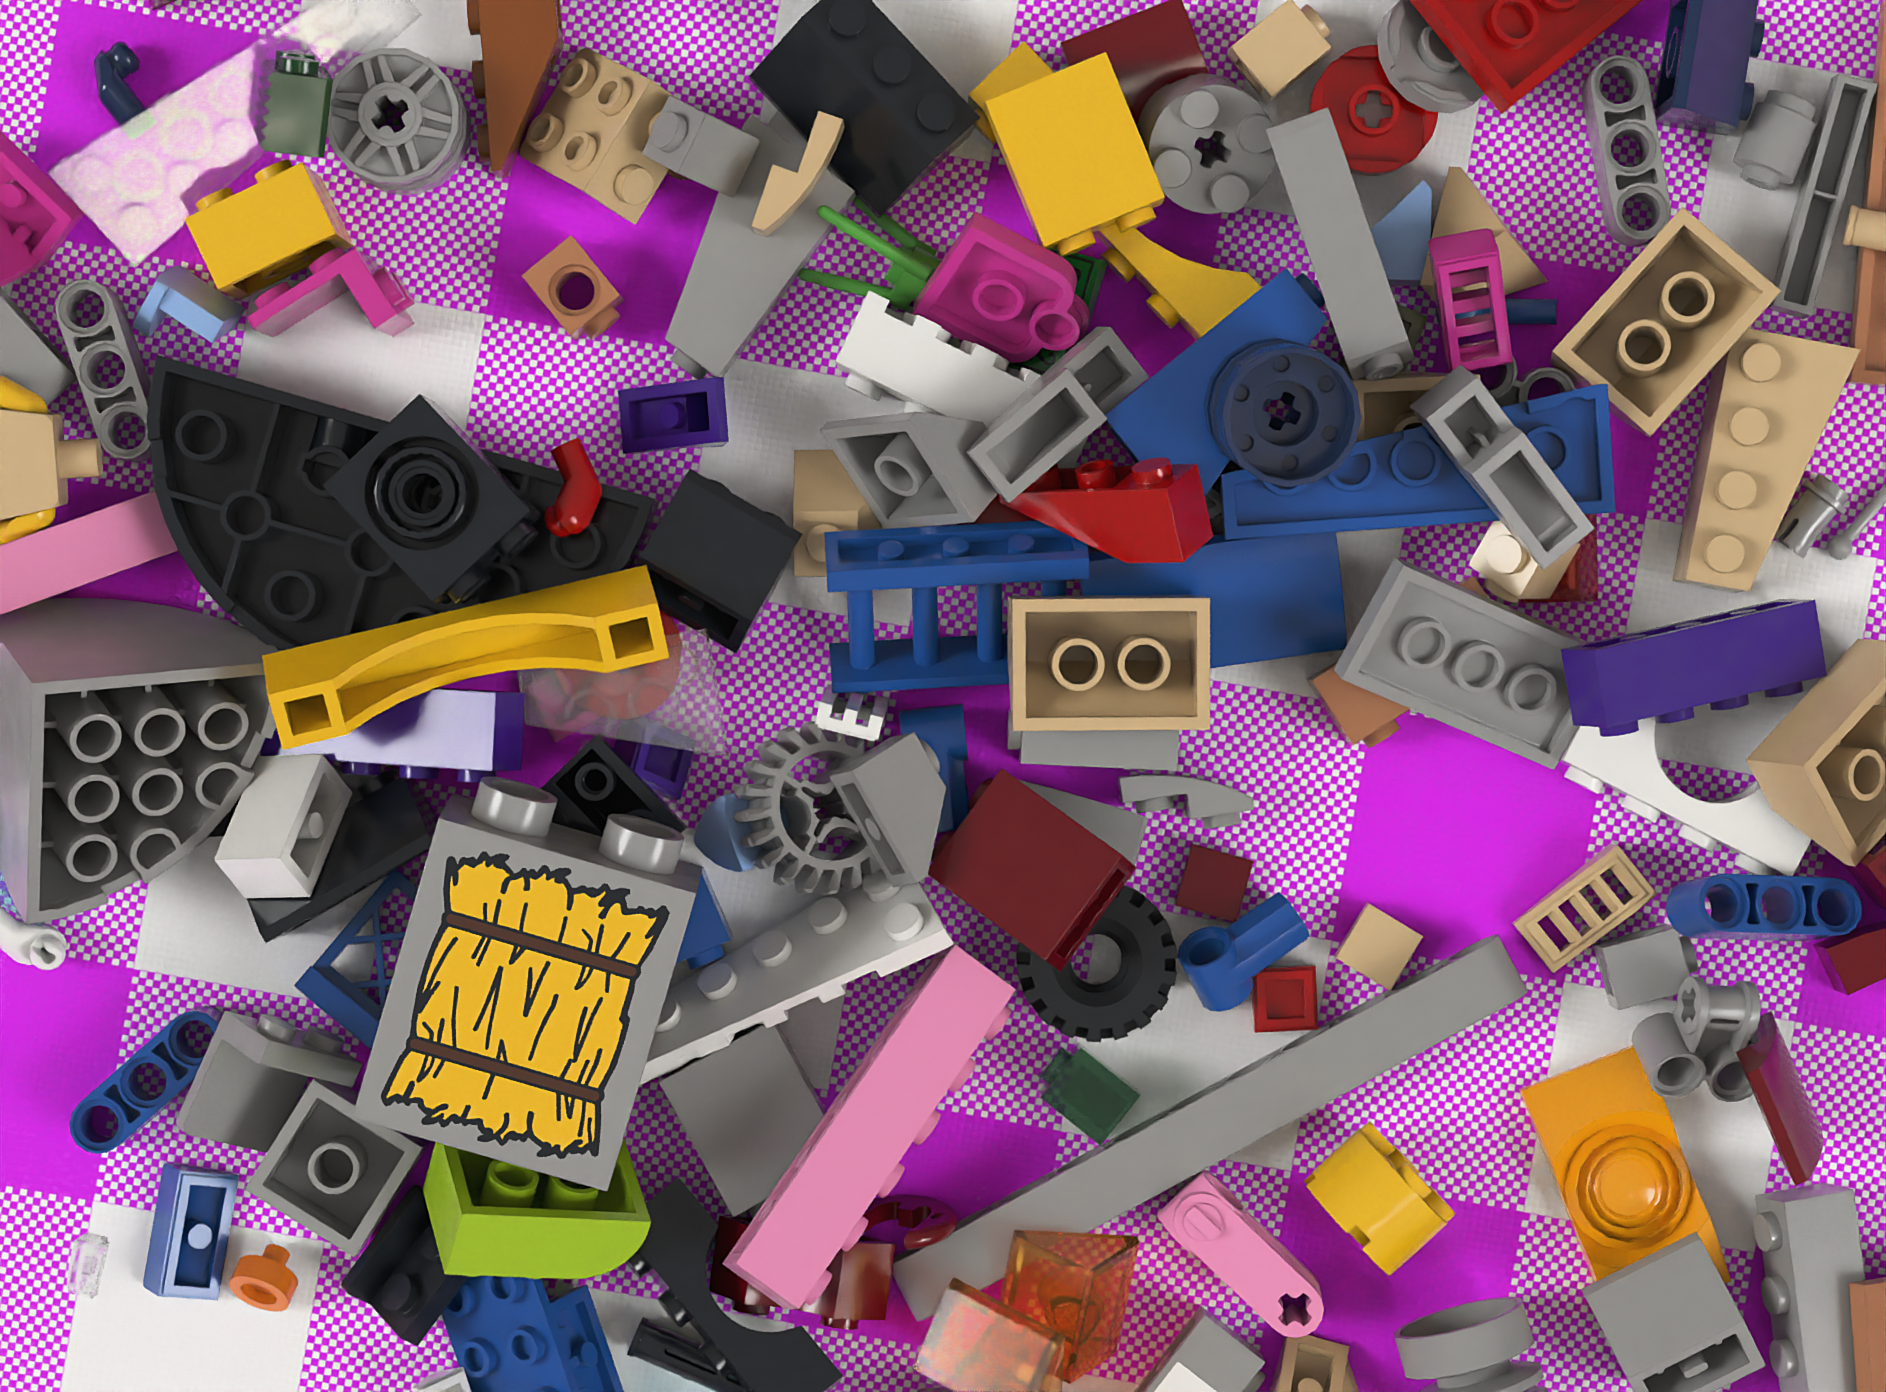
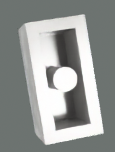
M323 754L258 756L252 769L255 774L241 795L227 831L220 842L214 861L245 899L310 897L352 792Z

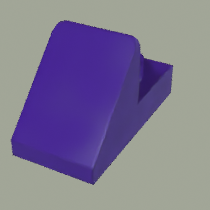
M724 377L618 390L623 454H640L681 448L723 447L729 442Z

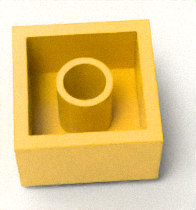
M290 160L274 163L254 175L257 184L236 194L233 193L232 188H224L211 193L196 203L199 212L184 218L218 290L238 300H242L309 268L315 260L335 248L342 247L343 250H347L354 246L321 176L303 162L292 166Z

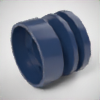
M1276 337L1248 342L1227 355L1210 378L1204 402L1208 432L1221 453L1261 481L1286 487L1315 483L1338 469L1355 446L1362 419L1358 391L1343 367L1320 351L1305 346L1302 343ZM1268 398L1272 400H1279L1281 398V401L1289 406L1285 418L1274 416L1271 419V415L1263 410L1265 401Z

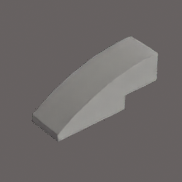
M1096 327L1025 390L983 432L966 453L1004 501L1010 503L1107 420L1105 415L1145 382L1149 376L1111 327Z
M1459 365L1409 406L1470 485L1543 570L1595 529L1526 435L1512 424L1480 379L1463 366Z

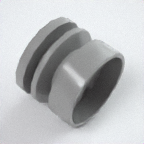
M378 48L355 57L335 76L332 83L327 136L333 152L352 172L367 184L389 194L418 195L441 186L460 168L471 142V116L462 93L431 59L406 48ZM392 104L400 111L409 108L401 116L405 127L398 132H395L388 125L380 128L387 121L383 110Z
M1499 1297L1457 1305L1417 1318L1394 1332V1338L1406 1378L1416 1380L1436 1379V1382L1426 1386L1419 1392H1548L1547 1387L1536 1386L1544 1378L1540 1363L1532 1361L1510 1362L1509 1360L1523 1353L1534 1344L1522 1298Z

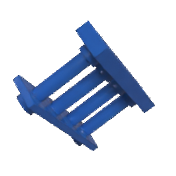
M1039 521L824 532L828 593L847 592L849 642L829 643L832 693H870L887 690L1009 684L1008 634H1003L1002 583L1041 581V596H1067V580L1089 579L1087 544ZM976 585L977 635L939 637L937 587ZM911 588L913 639L874 641L873 590Z

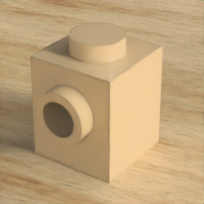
M1493 521L1468 565L1486 577L1483 585L1487 590L1506 601L1517 603L1519 599H1550L1581 544H1575L1543 570L1501 521Z

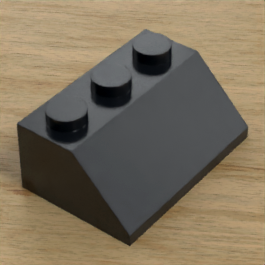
M820 0L797 21L748 78L807 142L818 111L843 119L845 128L829 165L849 187L855 190V194L878 218L882 217L967 140L980 119V116L872 0Z
M387 770L357 788L363 799L346 808L310 897L247 899L259 933L265 943L289 934L386 877L392 871L398 870L429 851L438 817L415 779L401 777L396 779L392 771Z

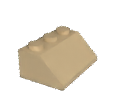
M1682 207L1554 348L1550 364L1555 369H1559L1567 374L1577 388L1596 384H1608L1609 413L1650 438L1781 293V290Z
M1203 595L1008 596V674L1012 731L1210 730V598Z
M1858 638L1828 670L1827 676H1823L1746 759L1772 810L1845 865L1856 866L1886 833V641Z

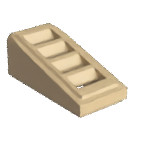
M1610 843L1518 917L1512 924L1549 970L1554 973L1654 898L1657 893L1618 845ZM1608 869L1614 873L1629 892L1621 900H1619L1600 876ZM1588 884L1608 908L1600 917L1579 892ZM1566 900L1571 903L1588 924L1580 933L1558 907ZM1546 915L1568 940L1560 949L1557 948L1537 923Z

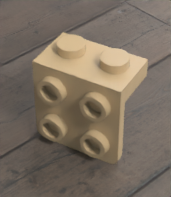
M583 48L564 68L556 89L540 115L530 124L526 138L520 147V155L533 165L581 190L612 212L636 225L669 171V168L642 155V152L650 137L653 123L661 114L669 95L676 99L678 98L651 79L589 48Z

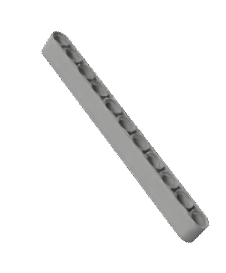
M1498 934L1486 937L1397 984L1391 990H1386L1318 1027L1319 1030L1310 1031L957 1222L956 1229L948 1238L927 1247L903 1251L894 1257L892 1277L916 1321L927 1319L1501 1010L1524 996L1528 989Z

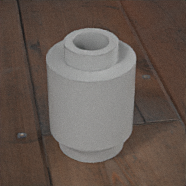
M1769 90L1764 102L1756 103L1733 158V162L1742 168L1740 178L1754 186L1775 191L1779 183L1792 184L1816 129V124L1812 121L1816 107L1795 95L1778 90Z

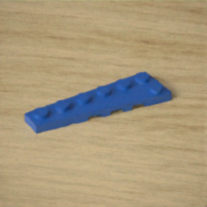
M1608 384L1586 386L1500 407L1512 424L1526 435L1585 515L1615 512ZM1425 426L1357 441L1340 467L1315 483L1286 487L1261 481L1244 469L1220 474L1219 476L1224 540L1500 521L1442 450Z

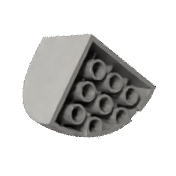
M99 598L44 599L0 615V869L13 903L26 925L61 919L94 909L108 903L106 896L118 892L140 879L144 884L152 881L182 860L215 829L231 811L255 774L251 767L263 746L265 738L271 739L276 728L267 695L262 655L278 652L279 650L275 646L266 645L245 628L213 616L187 609L139 601Z

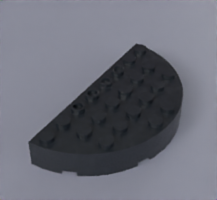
M156 356L149 389L147 437L150 440L151 460L155 477L153 478L154 489L164 521L179 553L197 581L219 607L234 617L244 628L257 636L263 643L273 645L279 651L629 569L649 534L660 501L654 498L601 483L602 497L590 525L579 534L557 537L547 529L544 522V513L547 507L555 504L564 484L560 471L481 449L542 514L533 524L539 534L514 558L510 559L508 556L503 557L500 555L485 569L492 578L465 604L461 601L455 603L453 600L449 604L432 602L323 487L337 471L389 423L388 421L163 356ZM437 479L428 480L419 489L417 500L419 507L424 513L436 509L442 500V487ZM482 676L472 677V678H468V679H465V680L475 679V678H479V677H482Z

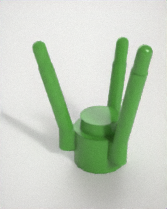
M858 196L853 201L854 205L901 244L900 248L895 247L826 205L819 206L817 213L821 218L892 261L884 279L894 284L893 288H887L807 268L800 270L798 273L799 278L802 281L866 297L868 291H871L890 300L889 304L906 312L911 301L915 302L942 261V259L935 256L937 250L915 238L886 213L878 218Z

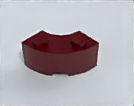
M719 1215V1230L716 1234L709 1283L710 1292L732 1299V1309L742 1313L768 1315L770 1313V1306L782 1308L722 1264L753 1219L750 1217ZM862 1235L849 1251L845 1252L840 1248L826 1269L832 1273V1278L824 1292L812 1305L809 1306L804 1302L799 1309L794 1310L821 1315L820 1324L838 1329H858L859 1320H885L896 1244Z

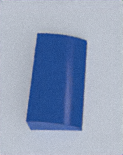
M1336 532L1224 540L1223 534L1213 535L1207 543L1185 562L1125 563L1102 551L1088 553L1089 579H1080L1081 595H1203L1209 597L1210 668L1343 650L1347 646Z

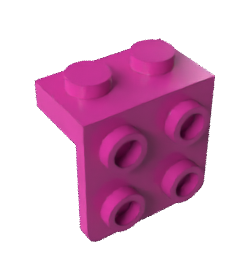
M0 131L1 288L46 265L85 212Z
M338 247L315 260L309 266L313 275L293 288L290 287L288 282H283L260 295L254 301L258 310L247 317L253 330L270 337H275L351 290L373 327L395 337L415 324L406 310L415 303L407 288L394 271L390 273L385 266L379 268L373 258L355 248L345 253L342 247Z

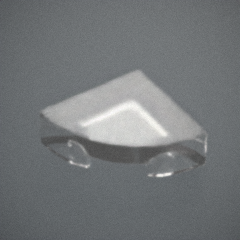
M86 1232L74 1240L67 1277V1290L69 1294L88 1299H94V1296H97L110 1245L108 1237Z

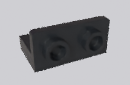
M414 1185L411 1187L341 1282V1287L349 1295L370 1304L401 1339L416 1346L420 1344L469 1278L463 1275L444 1274L422 1186Z

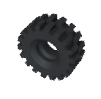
M1124 885L1088 934L1105 935L1118 945L1121 952V965L1117 974L1105 983L1090 984L1081 980L1075 974L1071 965V958L1060 972L1019 942L1016 962L1023 993L1029 1005L1031 1004L1038 1016L1048 1026L1049 1024L1052 1025L1061 1034L1068 1037L1085 1038L1087 1042H1101V1039L1106 1038L1118 1040L1127 1037V1033L1138 1027L1141 1030L1151 1022L1150 1018L1158 1010L1162 1011L1169 1000L1167 996L1171 986L1175 985L1177 976L1176 959H1178L1176 944L1171 933L1172 930L1164 916L1150 900L1136 889Z

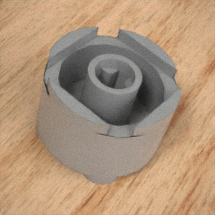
M1200 73L1190 75L1170 85L1167 84L1150 97L1140 114L1137 129L1163 193L1177 205L1187 210L1204 214L1237 212L1262 189L1274 166L1275 156L1266 129L1274 127V124L1263 107L1253 97L1226 78ZM1213 136L1217 140L1212 150L1204 149L1201 153L1194 147L1199 137L1209 139Z

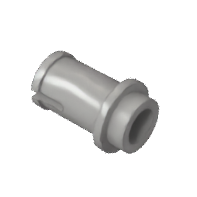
M1820 473L1813 482L1804 481L1802 486L1806 491L1781 521L1774 536L1780 543L1790 550L1793 549V552L1802 558L1807 555L1808 549L1837 513L1840 515L1845 514L1847 510L1843 505L1850 497L1843 489Z

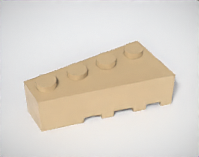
M1748 328L1713 367L1672 581L1734 593L1750 591L1861 349Z

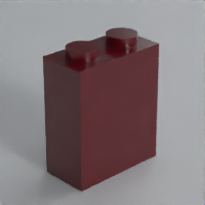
M1001 769L994 779H986L975 790L968 805L971 811L956 831H948L937 842L933 849L931 857L933 863L929 867L928 875L1061 972L1137 867L1103 840L1004 769Z

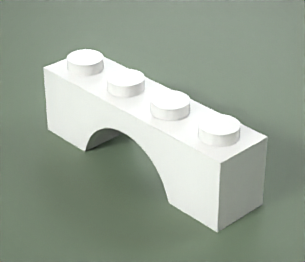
M1651 718L1638 720L1639 731L1611 737L1600 736L1599 727H1578L1559 762L1569 766L1564 775L1565 778L1596 794H1599L1604 784L1626 795L1621 807L1653 823H1656L1659 815L1662 814L1682 824L1678 836L1711 853L1717 843L1739 854L1734 865L1752 875H1772L1773 872L1783 876L1794 875L1812 839L1772 810L1757 780L1731 797L1715 801L1697 800L1679 790L1662 770L1655 750V720Z

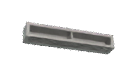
M1841 73L1831 78L1773 282L1781 290V293L1767 309L1802 319L1808 318L1813 314L1814 303L1872 99L1878 84Z

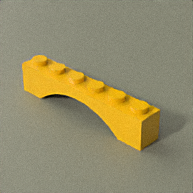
M1024 41L968 94V104L980 116L975 128L993 145L997 141L984 111L985 101L1054 73ZM1117 223L1093 232L1108 248L1101 255L1103 260L1108 262L1107 265L1126 283L1135 276L1152 294L1145 302L1155 315L1171 329L1179 322L1196 341L1262 288L1248 273L1215 269L1181 258L1150 241L1136 228L1120 233Z
M646 565L262 655L267 695L283 750L348 735L372 717L402 701L434 688L472 677L511 670L536 668L582 669L609 673L670 658L658 602Z

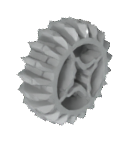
M815 721L803 723L799 732L793 727L778 731V743L769 740L762 742L757 749L762 761H748L742 768L754 783L739 785L734 791L740 799L749 801V809L738 811L733 817L738 823L750 822L752 833L746 834L741 839L740 844L745 848L759 845L762 850L757 855L754 866L758 867V869H766L776 864L773 882L778 885H786L794 879L795 889L798 893H812L817 886L822 895L836 894L840 884L846 889L860 886L862 883V873L873 875L877 874L882 868L829 776L865 754L866 739L850 735L845 738V734L826 729L822 730V728H818ZM807 756L830 762L826 771L818 773L812 782L805 778L795 780L788 776L791 769ZM821 797L824 804L818 808H813V798ZM780 805L786 810L789 826L787 832L781 819ZM820 808H826V818L819 820L815 812ZM827 834L833 837L845 836L851 840L847 847L831 860L818 859L809 855L814 844L822 843Z

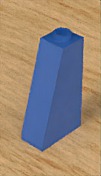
M1287 268L1284 269L1105 415L1107 420L1103 424L1135 463L1150 458L1165 457L1170 459L1171 464H1197L1204 496H1206L1230 461L1229 458L1221 453L1207 428L1204 402L1210 378L1227 355L1251 341L1276 337L1309 346L1327 320V317L1320 310L1326 304L1323 295L1304 273L1294 278ZM1268 398L1265 401L1263 410L1266 409L1272 399Z

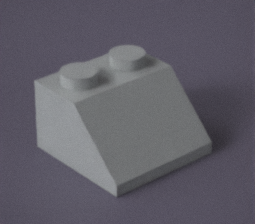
M908 412L826 422L820 429L822 435L883 529L975 522L998 494L966 453L987 429L983 422L922 412Z

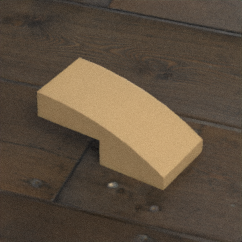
M818 111L798 172L772 164L752 223L754 233L765 237L770 235L801 206L813 191L836 151L845 128L843 119Z

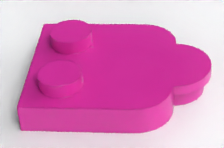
M977 212L973 213L916 298L912 311L913 315H920L940 325L942 329L951 333L952 336L962 341L967 340L999 354L1011 363L1024 362L1033 358L1042 347L1054 351L1072 347L1085 335L1090 320L1087 305L1075 294L1077 285L1076 272L1066 259Z

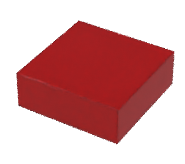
M1315 965L1270 966L1252 977L1253 1031L1255 1033L1319 1030Z

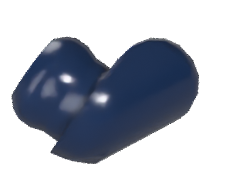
M116 42L107 52L101 49L94 60L98 98L130 140L145 132L156 120L135 95L126 80V77L139 69V59L125 42Z

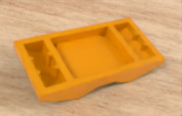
M1633 1045L1519 1089L1594 1282L1694 1232H1697L1724 1284L1731 1282L1710 1215L1688 1168L1671 1115L1663 1097L1652 1090Z

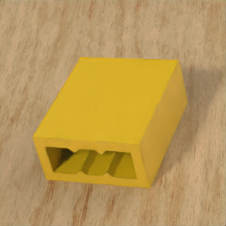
M1106 52L985 101V114L1040 246L1048 250L1057 248L1059 255L1064 257L1095 244L1096 240L1093 232L1117 223L1120 233H1123L1156 219L1153 208L1162 205L1165 195Z

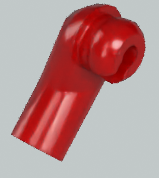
M576 438L550 451L564 480V484L555 504L546 508L544 522L547 529L557 537L579 534L588 527L602 497V485L580 438Z

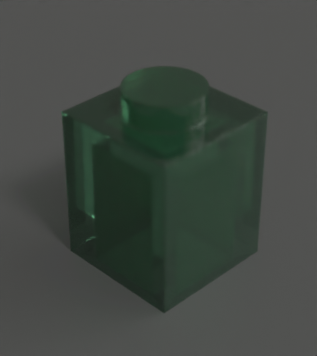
M1080 1042L1075 1045L1070 1053L1061 1046L1038 1074V1077L1045 1082L1039 1090L1040 1098L1100 1146L1141 1096L1136 1087Z

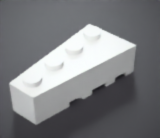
M868 291L835 361L838 369L848 374L844 383L846 387L876 401H879L883 391L906 402L902 413L922 412L980 421L987 428L1041 376L1023 367L1020 370L1008 367L1010 362L1007 359L976 343L963 340L961 343L950 338L951 333L920 315H913L907 312L904 315L887 308L890 300L871 291ZM1088 436L1057 462L1058 468H1074Z

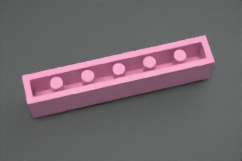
M956 944L935 953L722 1264L784 1309H799L804 1302L809 1306L812 1305L824 1292L832 1278V1273L826 1269L840 1248L845 1252L849 1251L865 1231L869 1220L863 1214L876 1195L880 1198L886 1197L901 1178L905 1167L899 1161L912 1142L916 1145L923 1143L937 1125L941 1114L935 1108L948 1089L953 1093L958 1091L973 1072L976 1061L970 1057L983 1038H986L988 1041L993 1039L1007 1022L1012 1010L1006 1004L1016 989Z

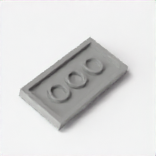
M1395 557L1333 670L1342 680L1554 770L1579 727L1573 725L1561 649L1589 642Z

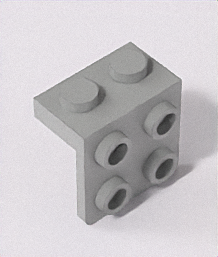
M224 1011L177 1116L176 1125L181 1131L190 1136L268 1152L295 1109L308 1077L353 1087L363 1064L341 1050L344 1043L343 1039L324 1029L309 1026L307 1031H303L280 1018L268 1014H262L260 1019Z

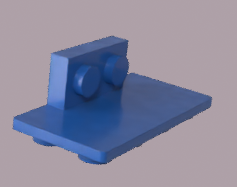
M469 1277L441 1314L459 1367L464 1368L471 1392H624L587 1284L568 1289L549 1299L542 1278Z

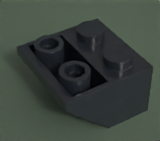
M689 469L644 548L636 567L647 566L658 607L661 611L730 651L737 653L769 602L802 533L788 526L779 516L762 511L731 493L722 483L707 479Z
M599 733L540 788L552 794L558 800L552 823L596 836H603L610 814L641 817L668 826L680 833L687 828V825Z

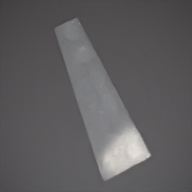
M319 0L291 20L283 22L257 38V41L228 59L222 60L202 72V75L173 93H168L150 104L147 109L118 127H113L58 161L47 170V173L134 267H137L186 223L184 218L199 212L196 203L200 199L229 186L267 152L260 146L253 131V128L258 125L254 116L259 112L255 103L261 99L257 90L262 87L258 78L264 73L260 67L262 62L266 59L275 60L276 50L310 53L315 55V60L320 61L319 66L325 67L334 80L335 76L351 60L375 49L387 47L420 18L422 14L410 0Z

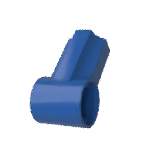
M963 704L899 710L901 735L915 732L918 739L925 741L932 748L940 764L938 774L946 786L937 832L957 830L970 812L968 808V787L965 783L963 761H968Z
M1277 892L1225 929L1209 926L1191 933L1181 943L1178 949V959L1203 1007L1210 1011L1221 1012L1230 1010L1244 1002L1253 989L1252 977L1303 943L1310 934L1304 921L1297 914L1291 903L1280 892Z

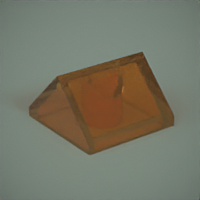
M1014 1230L991 1339L993 1347L1068 1384L1073 1383L1114 1355L1117 1350L1140 1241L1138 1237L1130 1235Z
M953 1278L944 1292L912 1369L955 1392H1062L1065 1335Z

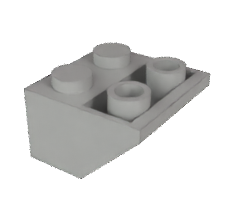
M1697 1232L1581 1289L1633 1392H1715L1766 1366L1743 1317Z

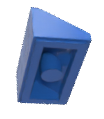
M165 1163L163 1165L143 1279L144 1288L160 1297L218 1301L239 1175L181 1164Z

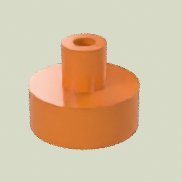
M268 1244L262 1256L245 1255L241 1257L229 1281L231 1291L239 1299L256 1308L273 1312L286 1310L298 1286L296 1275L286 1267L290 1257L289 1252L279 1245Z

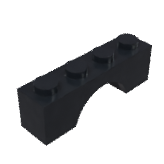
M679 1177L646 1203L651 1219L648 1234L638 1251L625 1263L640 1279L647 1273L653 1277L664 1291L657 1298L660 1305L680 1328L690 1322L705 1341L698 1347V1350L721 1378L731 1372L746 1392H830L840 1383L843 1375L802 1326L779 1332L756 1331L736 1323L719 1308L711 1295L706 1278V1260L716 1239L719 1225Z

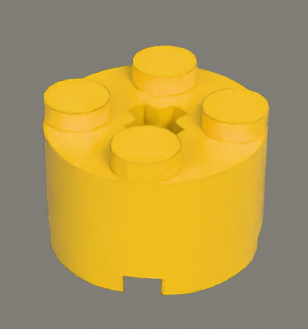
M1370 1121L1350 1136L1304 1180L1307 1184L1306 1187L1347 1234L1350 1233L1364 1247L1362 1250L1389 1276L1447 1225V1222L1456 1214L1447 1202L1418 1175L1420 1172L1394 1144L1392 1145Z

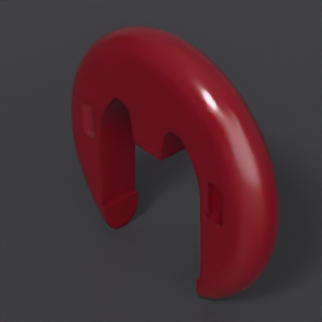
M889 1195L884 1198L877 1197L873 1199L863 1214L869 1220L863 1234L881 1222L898 1219V1226L914 1228L910 1229L905 1236V1248L907 1250L936 1244L948 1238L956 1229L958 1219L952 1207L940 1200L919 1195Z

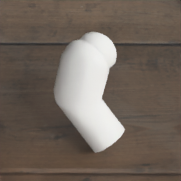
M0 906V949L18 963L34 965L41 970H53L63 963L67 944L66 939L57 929L50 925L38 923L26 925L24 921L16 920Z

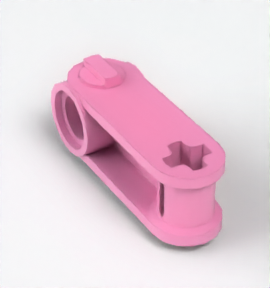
M1202 1170L1192 1180L1181 1186L1175 1197L1157 1214L1158 1219L1171 1236L1188 1252L1201 1259L1280 1334L1297 1338L1307 1336L1316 1330L1322 1321L1324 1307L1320 1285L1314 1274L1244 1208L1236 1196L1209 1171ZM1287 1293L1290 1297L1297 1298L1304 1293L1306 1306L1300 1309L1298 1306L1291 1304L1284 1310L1282 1296Z

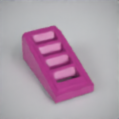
M1483 228L1430 239L1428 241L1429 257L1448 373H1451L1459 365L1471 371L1513 363L1500 253L1492 230ZM1486 282L1485 288L1453 294L1451 288ZM1490 308L1491 313L1455 320V314ZM1494 332L1495 339L1458 345V338Z

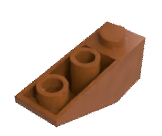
M467 0V18L470 35L481 36L482 60H472L474 95L476 99L486 98L488 123L477 124L479 158L481 163L491 162V171L497 178L508 177L563 49L560 0Z

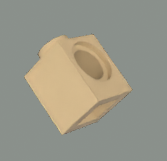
M1287 0L1233 44L1228 51L1227 57L1267 105L1326 57L1331 49V46L1325 40L1330 35V30L1311 6L1306 4L1300 9L1293 0Z

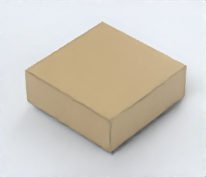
M1366 902L1334 957L1386 989L1391 990L1423 936Z

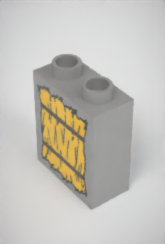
M483 777L481 778L475 800L452 793L438 818L352 1118L608 1191L695 901L703 867L678 860L685 837L668 826L641 817L610 814L603 836H596L552 823L558 801L552 794L535 786L511 779Z

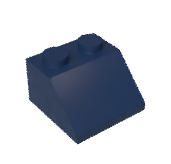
M1758 0L1670 1L1653 107L1656 125L1726 136L1738 128L1739 120H1748L1754 99V83L1745 82L1749 57H1758L1765 28L1764 20L1756 19Z

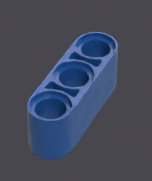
M1718 874L1680 882L1672 888L1667 897L1666 911L1668 920L1673 928L1681 935L1690 938L1804 942L1848 934L1856 928L1861 919L1862 905L1856 889L1846 880L1839 878ZM1705 895L1710 901L1711 916H1709L1705 908ZM1762 899L1764 900L1767 908L1766 917L1762 912ZM1818 902L1821 905L1822 909V919L1818 914Z
M210 1006L195 1007L176 1017L77 1105L72 1112L69 1122L70 1133L75 1143L87 1152L95 1154L107 1153L130 1140L193 1083L205 1054L194 1051L188 1045L185 1033L189 1023L193 1020L205 1022L215 1033L223 1012L218 1008ZM144 1063L156 1064L166 1075L167 1083L162 1095L148 1094L140 1086L138 1073ZM95 1106H106L114 1111L119 1125L114 1137H103L95 1132L91 1125V1114Z

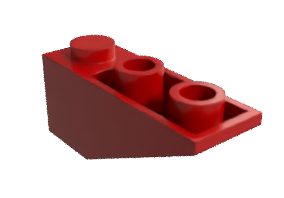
M1165 457L1146 459L1133 466H1114L1113 461L1109 459L1086 462L1077 468H1058L1056 463L1010 503H1006L998 493L1000 503L1125 563L1185 562L1213 537L1198 465L1171 464L1170 459Z

